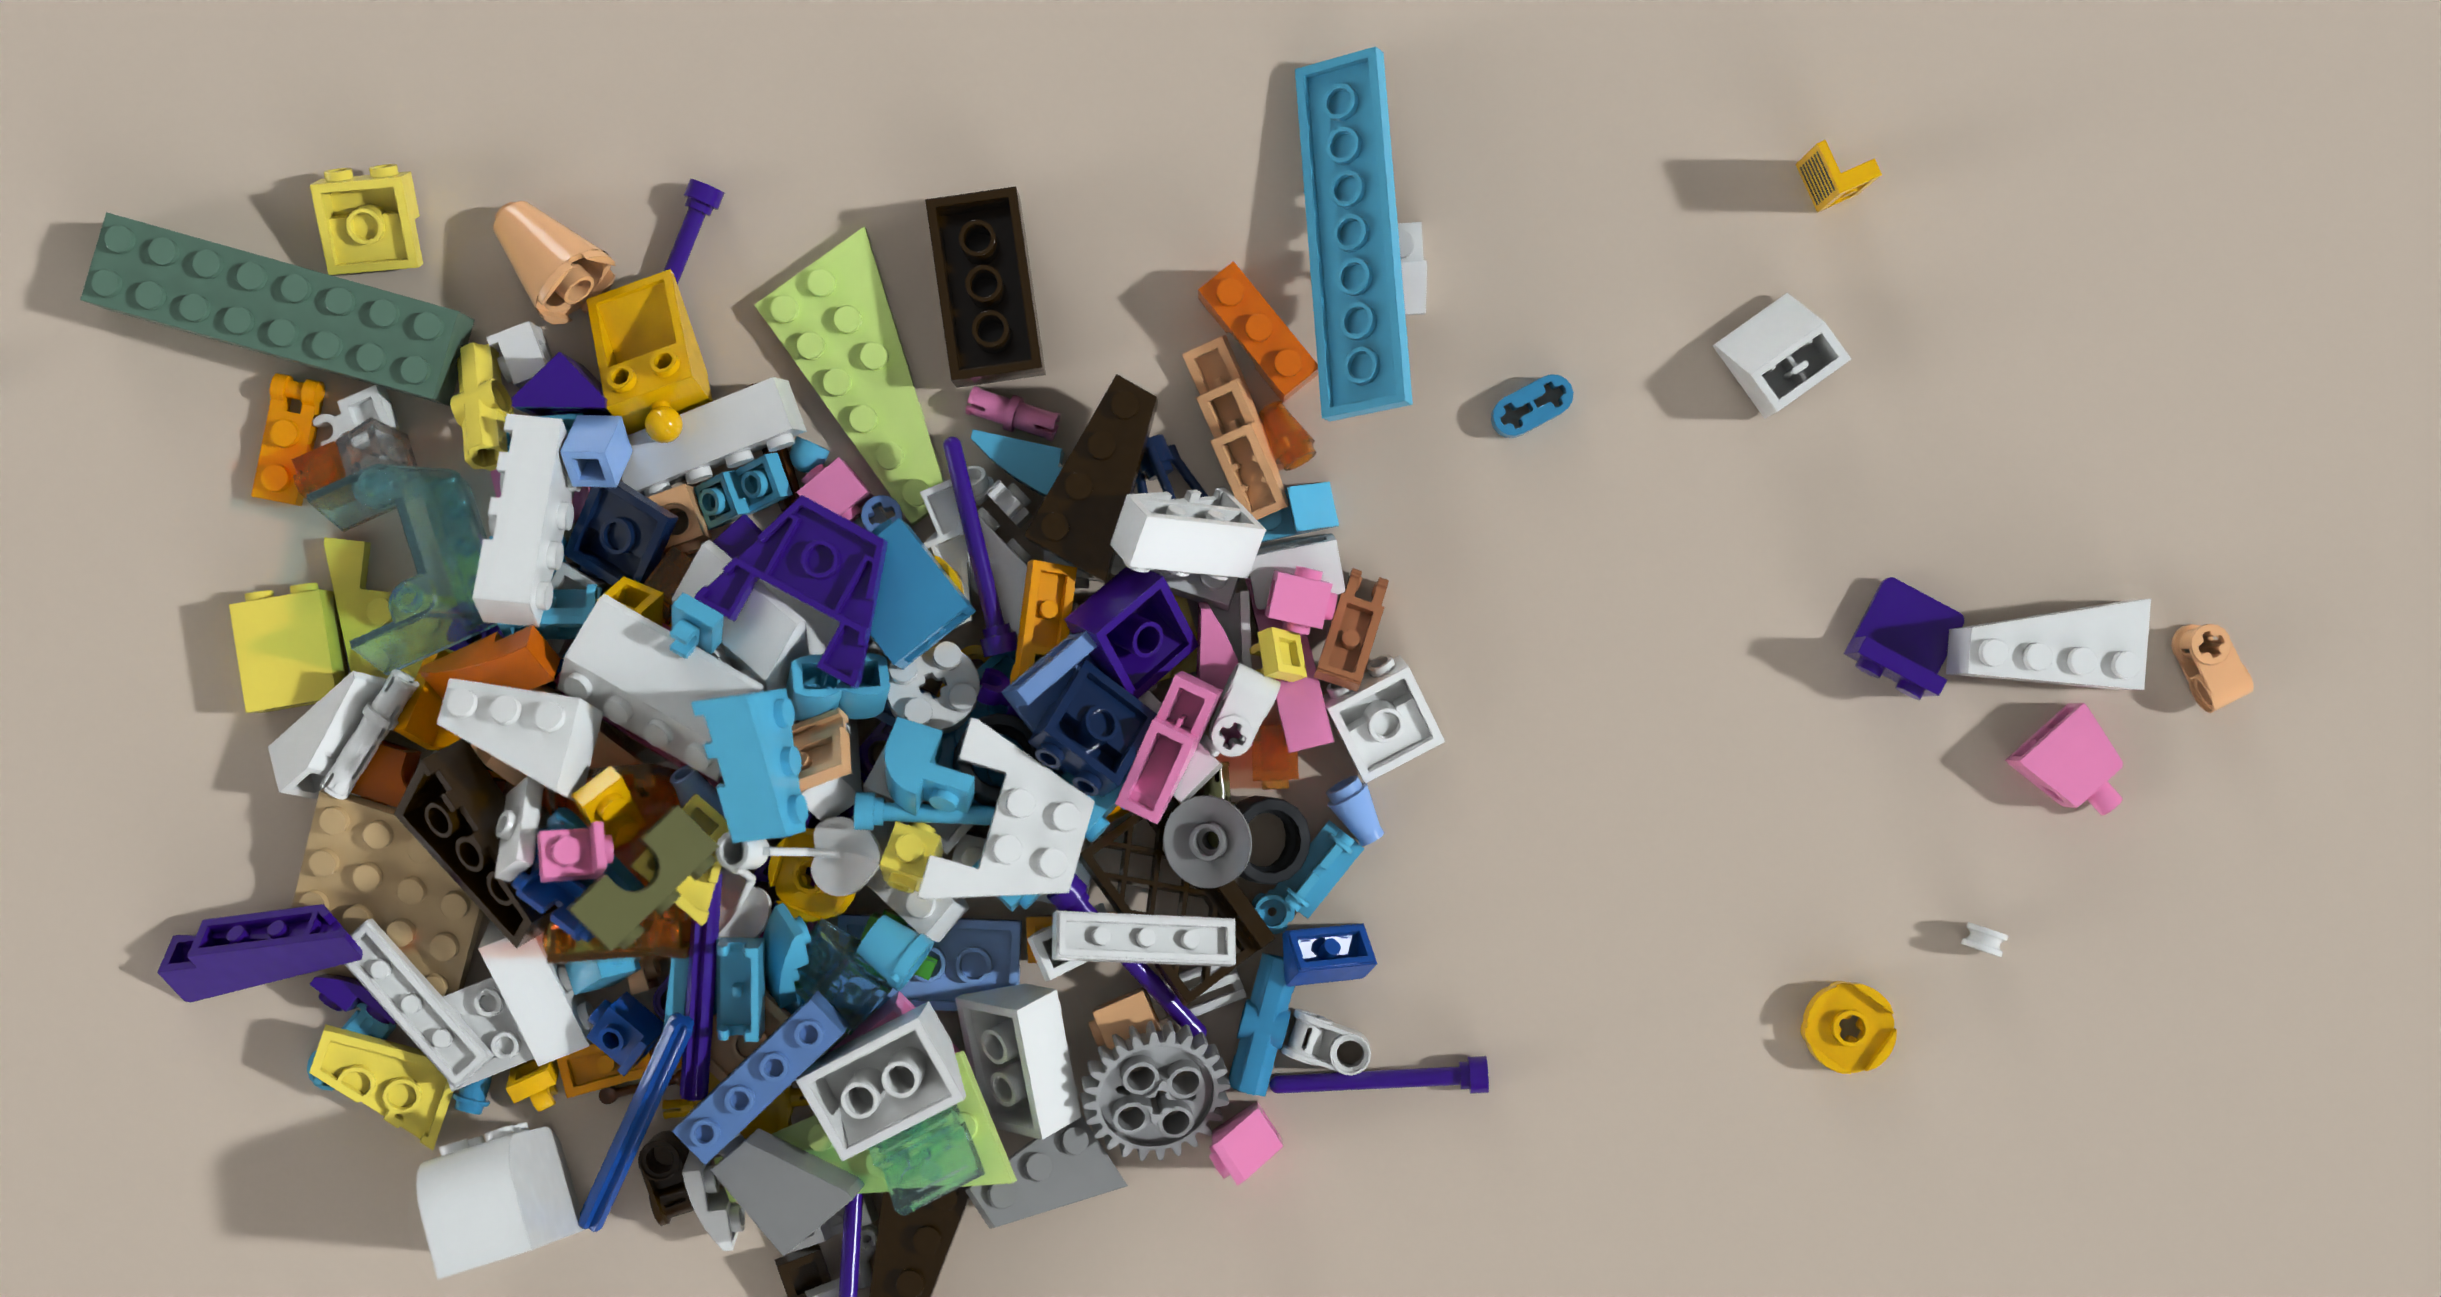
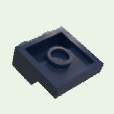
M619 481L617 488L591 487L564 550V555L578 563L577 568L584 574L593 578H601L612 586L625 576L657 590L671 558L664 550L679 517L622 481Z
M1085 660L1077 666L1058 700L1048 707L1029 738L1028 743L1037 749L1035 755L1042 764L1051 768L1062 767L1074 776L1073 785L1075 788L1089 796H1096L1098 794L1100 797H1103L1120 786L1157 713Z

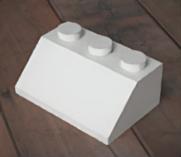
M710 539L703 543L671 599L672 604L683 592L694 598L705 585L709 586L724 572L723 568L732 558ZM757 581L736 621L723 617L722 642L710 655L765 686L764 691L786 688L791 662L797 658L809 655L805 620L761 582Z
M1025 983L962 994L955 998L967 1059L995 1128L1043 1140L1081 1118L1078 1091L1074 1081L1069 1055L1070 1049L1066 1040L1057 989Z
M929 1001L819 1057L796 1079L799 1088L842 1162L966 1098L952 1041Z

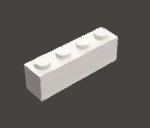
M771 377L680 414L683 428L678 438L672 442H656L649 437L646 429L628 435L633 452L621 478L623 483L649 497L671 489V485L686 480L687 484H694L709 479L713 476L712 469L727 464L728 468L747 464L754 460L752 453L766 447L769 452H774L795 443L793 437L807 432L789 381Z

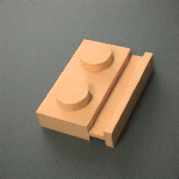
M840 708L833 709L792 726L794 746L799 750L801 756V771L798 774L800 791L851 773L850 736L846 731L845 725L849 723V717Z

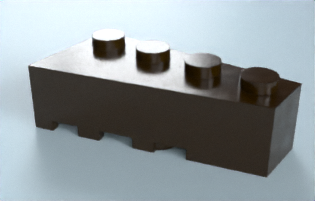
M1116 374L1024 534L1028 541L1077 567L1104 584L1109 581L1116 554L1110 542L1127 494H1133L1138 472L1158 406L1157 396Z
M460 739L421 760L394 815L517 949L556 925L550 921V917L558 907L553 905L541 914L516 896L517 890L512 887L514 880L507 882L495 878L500 838L496 836V826L501 814L504 812L506 797L469 742ZM532 865L525 870V872L529 875L531 873Z
M969 1186L883 1192L869 1297H932L970 1198L964 1189Z

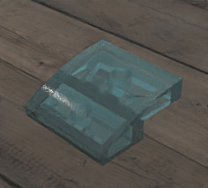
M821 918L809 932L811 942L806 944L809 964L797 969L800 979L794 982L795 990L805 1002L818 990L850 1023L845 1032L851 1035L891 992L892 987L863 958L856 955L857 949L862 942L861 940Z
M957 1104L869 1148L873 1164L883 1170L895 1212L903 1216L985 1174L975 1144Z

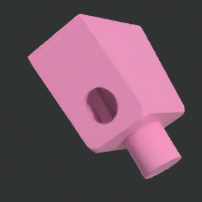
M2068 703L2005 760L2011 767L2063 807L2077 808L2087 800L2100 815H2105L2115 809L2123 800L2121 795L2108 782L2123 767V761L2085 703Z

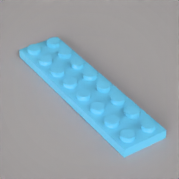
M1375 46L1295 69L1322 419L1330 422L1413 405L1384 52Z

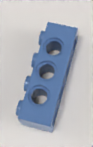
M817 990L682 1118L672 1132L706 1165L845 1033L850 1023Z

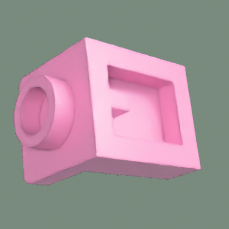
M603 821L592 822L589 828L539 831L537 835L541 883L597 879L605 872L607 864L613 863L612 835H604Z

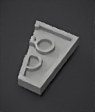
M1081 1114V1118L1043 1140L1033 1139L1008 1158L1017 1179L1016 1182L969 1186L964 1190L989 1229L1128 1185L1098 1139L1095 1138L1093 1131Z

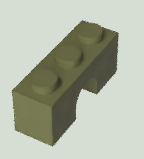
M679 805L672 806L638 839L652 854L655 862L653 877L646 886L639 890L626 891L618 887L606 874H601L566 908L610 951H613L618 945L625 950L633 944L645 931L640 923L654 910L659 915L663 914L681 896L676 888L684 880L691 876L696 881L716 862V859L711 854L719 846Z

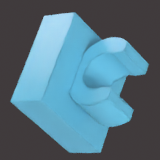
M683 592L672 604L670 637L676 640L671 644L669 650L684 659H687L693 653L696 646L712 654L722 642L724 615Z

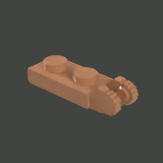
M1352 568L1345 592L1341 593L1337 602L1314 678L1357 692L1362 682L1385 608L1382 606L1389 580L1379 577L1371 592L1372 599L1369 602L1355 597V593L1359 590L1362 581V571Z

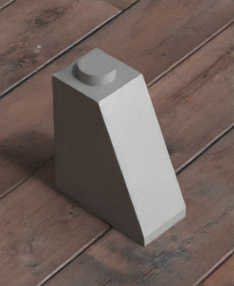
M760 1128L755 1130L746 1139L741 1133L733 1138L719 1152L723 1159L710 1170L783 1257L853 1200L865 1185L859 1177Z

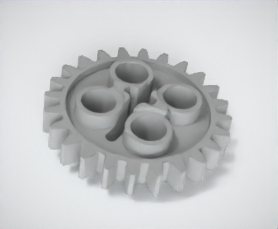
M1168 1020L1162 1031H1156L1153 1022L1148 1021L1146 1033L1139 1034L1138 1030L1132 1025L1129 1026L1130 1038L1124 1040L1117 1034L1112 1035L1115 1045L1112 1050L1099 1046L1098 1051L1102 1062L1088 1061L1087 1065L1090 1075L1084 1076L1081 1079L1084 1092L1080 1094L1087 1125H1092L1096 1139L1104 1137L1107 1149L1110 1150L1119 1144L1122 1156L1127 1157L1135 1148L1138 1151L1140 1161L1145 1160L1149 1150H1155L1158 1159L1163 1160L1165 1149L1172 1148L1174 1153L1179 1156L1182 1151L1181 1143L1186 1141L1191 1146L1197 1147L1198 1142L1195 1135L1198 1132L1209 1136L1212 1134L1209 1120L1222 1121L1223 1117L1219 1107L1229 1105L1225 1091L1230 1089L1231 1085L1226 1074L1228 1071L1223 1058H1220L1215 1044L1208 1045L1204 1033L1201 1032L1193 1037L1187 1024L1178 1033H1175L1172 1022ZM1144 1066L1142 1070L1132 1072L1134 1068ZM1182 1071H1189L1184 1075L1176 1076ZM1134 1107L1129 1111H1122L1125 1108ZM1172 1111H1178L1177 1113H1175V1114H1173V1115H1167L1168 1113H1170V1112H1172Z

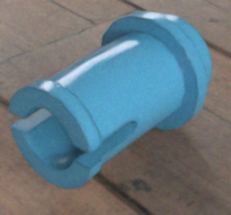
M493 1075L460 1088L459 1093H453L452 1098L456 1100L454 1108L466 1113L482 1114L483 1107H488L490 1104L486 1097Z

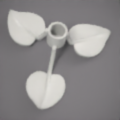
M831 817L819 822L813 834L815 848L769 847L766 839L733 843L730 832L724 833L717 841L719 847L715 850L716 858L720 865L729 869L721 871L723 875L718 937L757 938L765 930L771 915V899L766 891L753 887L756 882V876L748 869L761 867L766 862L768 856L814 857L811 865V874L816 885L829 895L847 896L862 889L880 868L882 852L876 837L870 830H854V819L848 817Z

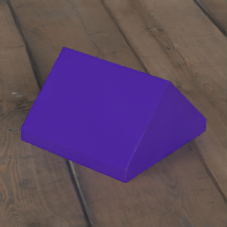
M558 352L512 397V407L531 416L571 413L612 416L606 407L607 398L603 395L602 384L584 365L561 352Z

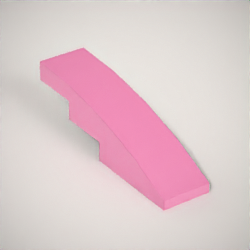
M1245 579L1257 632L1269 627L1282 629L1284 621L1268 618L1264 615L1265 609H1257L1251 579ZM1300 634L1307 677L1295 682L1275 679L1281 682L1275 703L1279 712L1288 753L1334 743L1319 679L1314 678L1316 667L1308 636L1305 634Z

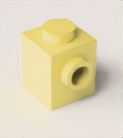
M896 821L879 864L883 880L892 888L902 892L913 893L914 891H919L929 856L942 858L944 853L941 835L936 834V830L925 823L909 822V825Z

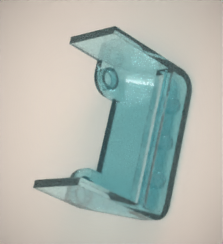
M374 464L306 494L308 503L343 532L396 508L398 510L418 575L402 581L391 592L388 606L393 622L349 641L352 650L386 676L390 675L393 669L401 670L497 626V623L482 621L472 599L483 539H487L471 487L458 472L446 468Z

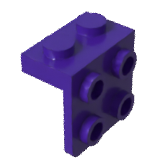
M1889 577L1884 579L1879 585L1844 655L1857 661L1855 667L1875 678H1880L1883 675L1897 683L1895 688L1909 697L1921 700L1922 696H1939L1947 682V679L1938 675V672L1947 657L1949 629L1963 627L1964 616L1960 612L1902 581Z

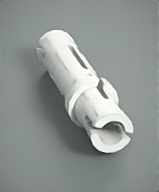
M393 669L373 702H367L362 710L364 716L360 724L352 733L334 765L320 783V787L325 788L324 791L327 794L341 800L349 797L357 780L365 771L385 736H387L390 730H394L399 723L397 720L415 690L419 687V683L414 681L415 678L411 675Z

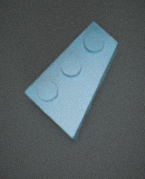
M786 688L691 702L694 715L705 716L712 740L704 744L705 752L708 759L717 758L724 784H719L716 789L732 842L739 843L788 837L806 831L805 822L808 818V805L805 797L801 794L798 777L801 771V756L799 750L794 746L792 734L795 712L791 700L787 698Z

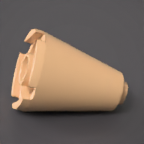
M526 201L509 202L503 205L496 213L493 225L494 233L535 309L545 321L552 325L571 322L573 320L568 316L569 314L578 309H581L585 314L588 312L586 299L609 291L615 279V274L610 270L611 265H616L615 261L605 251Z

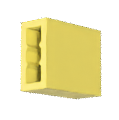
M305 583L290 586V594L274 597L273 590L257 591L244 594L245 602L229 604L246 713H267L314 705L349 674L334 591L319 589L318 583Z

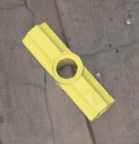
M472 342L460 348L461 354L457 358L459 393L451 397L450 405L454 418L462 428L464 461L473 469L493 471L497 467L499 451L508 452L507 435L503 429L506 414H513L514 408L512 407L511 397L502 384L501 370L498 364L499 352L489 346V344L483 345Z

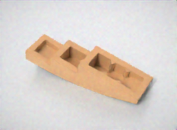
M1220 336L1182 354L1200 394L1196 399L1214 437L1210 441L1235 498L1256 520L1288 507V499L1265 430L1227 336Z

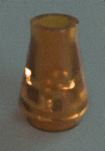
M1281 400L1267 405L1258 413L1263 422L1276 464H1282L1285 471L1302 466L1316 455L1317 452L1313 447L1315 440L1285 408Z

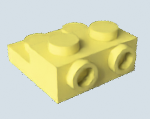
M383 164L369 167L370 175L353 176L352 168H336L324 171L325 179H320L310 184L328 275L419 268L423 265L415 219L420 215L411 171L398 172L397 164Z

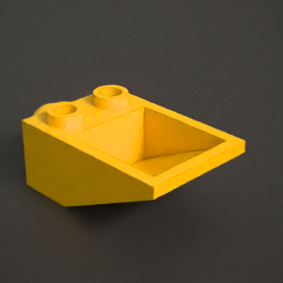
M671 269L586 299L603 395L607 398V410L612 416H622L628 435L646 429L649 437L659 443L672 442L681 434L683 423L680 414L713 401L707 370L674 273Z

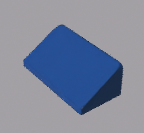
M1364 923L1288 930L1282 934L1284 978L1287 987L1362 979L1377 965Z

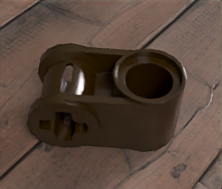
M670 1130L661 1131L656 1134L643 1147L638 1157L639 1169L649 1194L650 1206L660 1226L669 1224L671 1218L694 1210L682 1174L689 1149ZM662 1146L670 1150L673 1155V1164L664 1165L659 1163L654 1156V1147Z

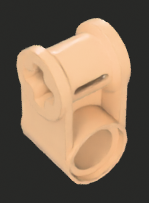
M2189 624L2182 626L2175 632L2171 644L2173 654L2186 676L2192 696L2204 711L2212 713L2253 692L2254 685L2251 675L2242 664L2230 636L2224 628L2215 624Z

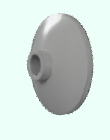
M1206 795L1188 799L1175 808L1164 828L1163 846L1170 866L1180 878L1196 887L1217 888L1232 882L1244 871L1251 856L1252 836L1245 817L1233 804L1222 798ZM1210 831L1216 833L1219 837L1217 848L1212 847L1208 843L1207 836Z

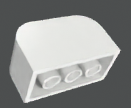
M527 1122L502 1127L484 1133L486 1142H484L483 1136L439 1147L440 1157L421 1163L416 1178L417 1200L437 1279L531 1251L586 1230L579 1226L580 1205L561 1142L551 1128L540 1127L529 1130Z

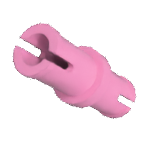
M977 386L972 388L967 403H970L971 406H966V414L978 416L1002 424L1003 429L1009 432L1018 429L1046 438L1048 441H1053L1059 424H1056V422H1059L1061 414L1058 412L1054 413L1024 403L1022 397L1014 395L1010 399L982 390Z

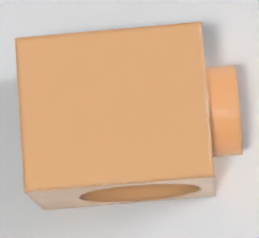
M682 484L647 497L673 514L684 511L689 519L685 532L680 535L671 534L664 552L669 554L675 552L676 558L688 556L698 552L702 542L713 539L706 525L694 487Z
M1144 987L1094 1007L1092 1013L1095 1019L1088 1022L1098 1047L1106 1044V1047L1111 1050L1115 1047L1112 1035L1117 1034L1124 1040L1130 1038L1129 1026L1133 1025L1139 1034L1146 1033L1148 1021H1152L1156 1031L1162 1030Z

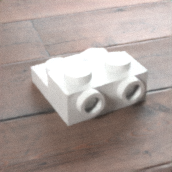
M1383 655L1372 660L1367 665L1369 672L1363 675L1357 692L1330 683L1326 688L1328 693L1323 695L1326 711L1365 784L1445 742L1409 666L1400 655L1392 658L1391 655Z

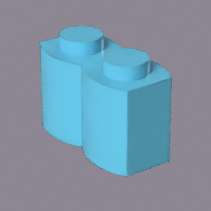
M873 653L866 654L862 680L858 689L817 668L816 666L822 655L803 656L791 662L786 691L787 698L793 704L796 720L804 721L836 708H840L849 719H868L883 713L890 690L886 657Z

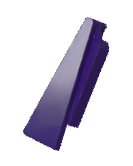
M324 904L204 919L196 935H175L172 937L157 973L185 1002L191 1003L359 961L362 959L363 951Z

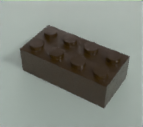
M1017 187L925 199L950 377L956 388L1046 375L1021 199Z

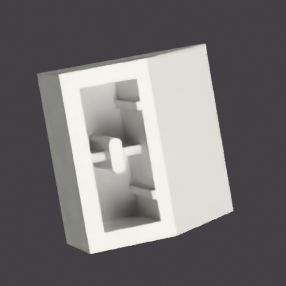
M1789 293L1777 299L1713 345L1716 352L1764 419L1780 411L1851 360V357L1828 325Z

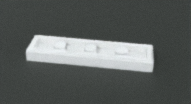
M1055 911L1052 913V960L1231 967L1236 965L1235 918Z
M373 919L366 920L350 934L362 949L363 956L359 961L344 965L455 1089L463 1085L495 1056Z

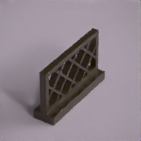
M1172 796L1158 824L1147 820L1156 833L1154 849L1131 845L1134 825L1144 819L1139 815L1133 814L1082 851L1079 861L1117 913L1158 915L1154 914L1157 890L1179 894L1177 916H1186L1189 895L1204 899L1209 906L1208 917L1235 918V942L1240 950L1236 954V965L1231 967L1220 966L1211 974V966H1202L1200 983L1191 990H1188L1178 976L1180 965L1154 964L1183 1006H1186L1256 951L1267 946L1275 939V936L1234 880L1217 888L1194 886L1196 889L1189 888V883L1182 878L1181 886L1158 882L1161 858L1167 859L1165 851L1162 850L1164 828L1171 813L1180 805L1176 798ZM1124 833L1123 843L1113 841ZM1102 848L1122 851L1119 875L1104 872L1093 855ZM1130 852L1153 857L1150 880L1127 876ZM1111 881L1118 882L1117 889L1114 887ZM1126 884L1149 888L1146 912L1129 908L1124 901Z

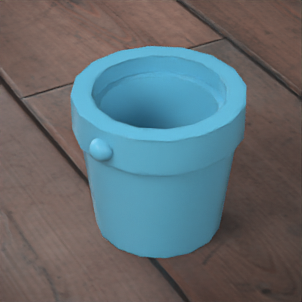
M882 915L863 938L857 949V954L887 980L888 985L900 991L920 968L931 951L934 941L924 933L919 934L894 919Z

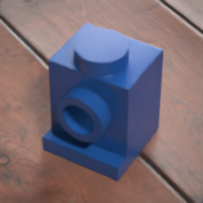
M626 991L615 1002L611 1003L606 999L594 1010L587 1020L594 1027L586 1038L619 1064L620 1067L617 1071L622 1076H625L647 1056L660 1039L664 1022Z

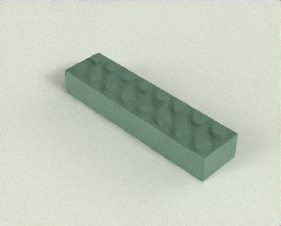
M107 212L80 299L106 310L369 384H377L387 389L450 406V400L458 380L457 358L461 354L460 348L468 344L475 322L474 319L456 310Z

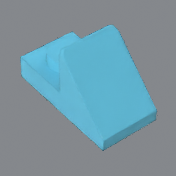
M1330 482L1287 487L1285 493L1289 506L1257 520L1266 529L1261 543L1338 527L1339 522Z

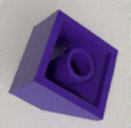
M1126 566L1064 619L1072 634L1087 631L1097 645L1089 653V656L1105 675L1137 699L1199 646L1164 576L1151 570L1142 573Z

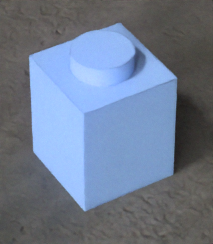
M577 415L560 450L572 487L617 488L633 452L622 416Z

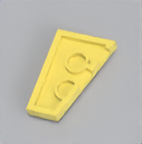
M325 1024L309 1073L356 1103L362 1102L383 1115V1120L396 1128L402 1127L418 1137L420 1143L434 1150L453 1094L443 1074L418 1048Z

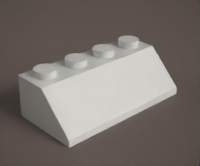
M603 594L596 602L564 656L557 689L570 697L581 698L604 712L603 716L613 723L619 724L648 741L651 745L662 749L686 763L692 769L718 781L722 776L717 758L708 759L704 748L706 742L712 741L705 716H695L691 702L764 691L765 686L698 647L695 648L687 659H684L669 650L671 644L676 640L670 637L669 630L608 595Z

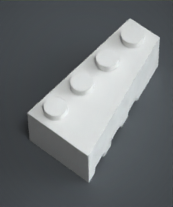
M506 414L503 430L509 433L511 443L509 452L499 451L496 470L501 473V497H491L488 510L489 531L493 539H483L472 599L483 622L519 626L534 625V627H539L543 611L549 610L552 605L553 585L551 580L554 570H559L562 566L564 556L562 539L564 531H569L572 527L574 519L572 501L575 491L580 492L582 487H572L560 453L568 436L562 419Z
M2151 598L2126 600L1949 629L1946 674L2112 690H2144Z

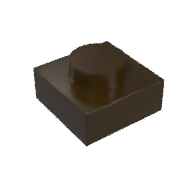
M819 1244L775 1259L787 1297H806L805 1291L832 1281Z

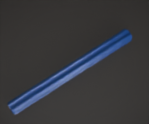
M679 1012L670 1015L580 1212L578 1223L582 1229H590L592 1232L602 1229L692 1035L694 1020L690 1016H683Z

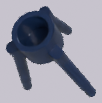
M1163 434L1148 438L1136 480L1138 494L1148 493L1146 475L1149 481L1158 479L1162 491L1172 494L1171 499H1177L1167 474L1173 471L1172 463L1192 490L1197 489L1200 491V497H1208V494L1181 459L1175 444L1168 446Z

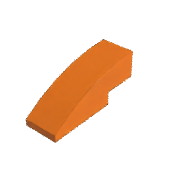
M531 625L504 638L498 632H495L421 666L419 673L442 700L444 699L449 678L532 690L554 681L560 657L534 625Z

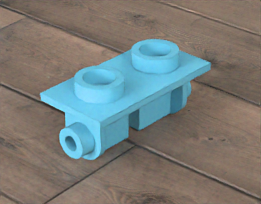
M1328 820L1310 843L1309 854L1302 868L1289 880L1278 883L1273 891L1277 895L1282 896L1290 907L1308 919L1365 848Z

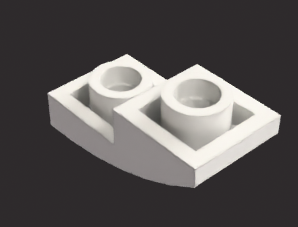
M690 1150L682 1171L690 1202L703 1227L723 1251H732L738 1232H742L745 1229V1211L736 1202L730 1203L725 1188H720V1181L710 1171L715 1165H711V1161L704 1165Z

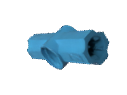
M1262 952L1251 997L1246 999L1237 1032L1239 1043L1228 1077L1231 1088L1239 1092L1266 1096L1277 1050H1281L1291 1014V1010L1288 1008L1295 986H1286L1282 956Z

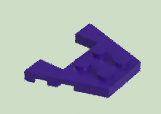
M801 495L757 536L759 539L739 558L735 557L723 568V573L709 586L705 585L696 593L694 599L721 613L724 617L736 621L757 581L762 579L840 622L816 667L858 689L862 680L888 542Z

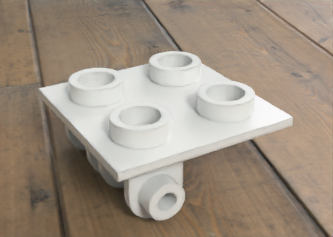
M493 977L443 996L448 1004L495 1055L460 1087L455 1089L447 1080L451 1092L534 1059Z

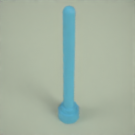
M856 792L854 830H874V826H883L884 821L990 825L995 806H971L968 814L957 810L954 812H944L936 809L931 804H921L918 814L915 816L902 809L896 803L885 802V798L876 797L875 792Z

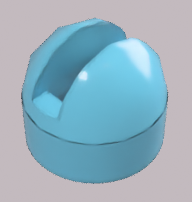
M796 436L795 443L790 451L792 465L798 471L808 473L819 464L824 465L830 451Z

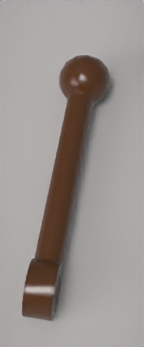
M681 1069L672 1076L668 1086L675 1084L680 1086ZM639 1083L620 1088L615 1086L603 1088L599 1092V1099L603 1104H611L618 1097L635 1094Z

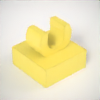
M1269 627L1257 632L1259 643L1254 644L1249 649L1251 655L1260 656L1262 659L1263 668L1256 671L1264 674L1265 677L1295 682L1307 677L1300 633L1275 627Z

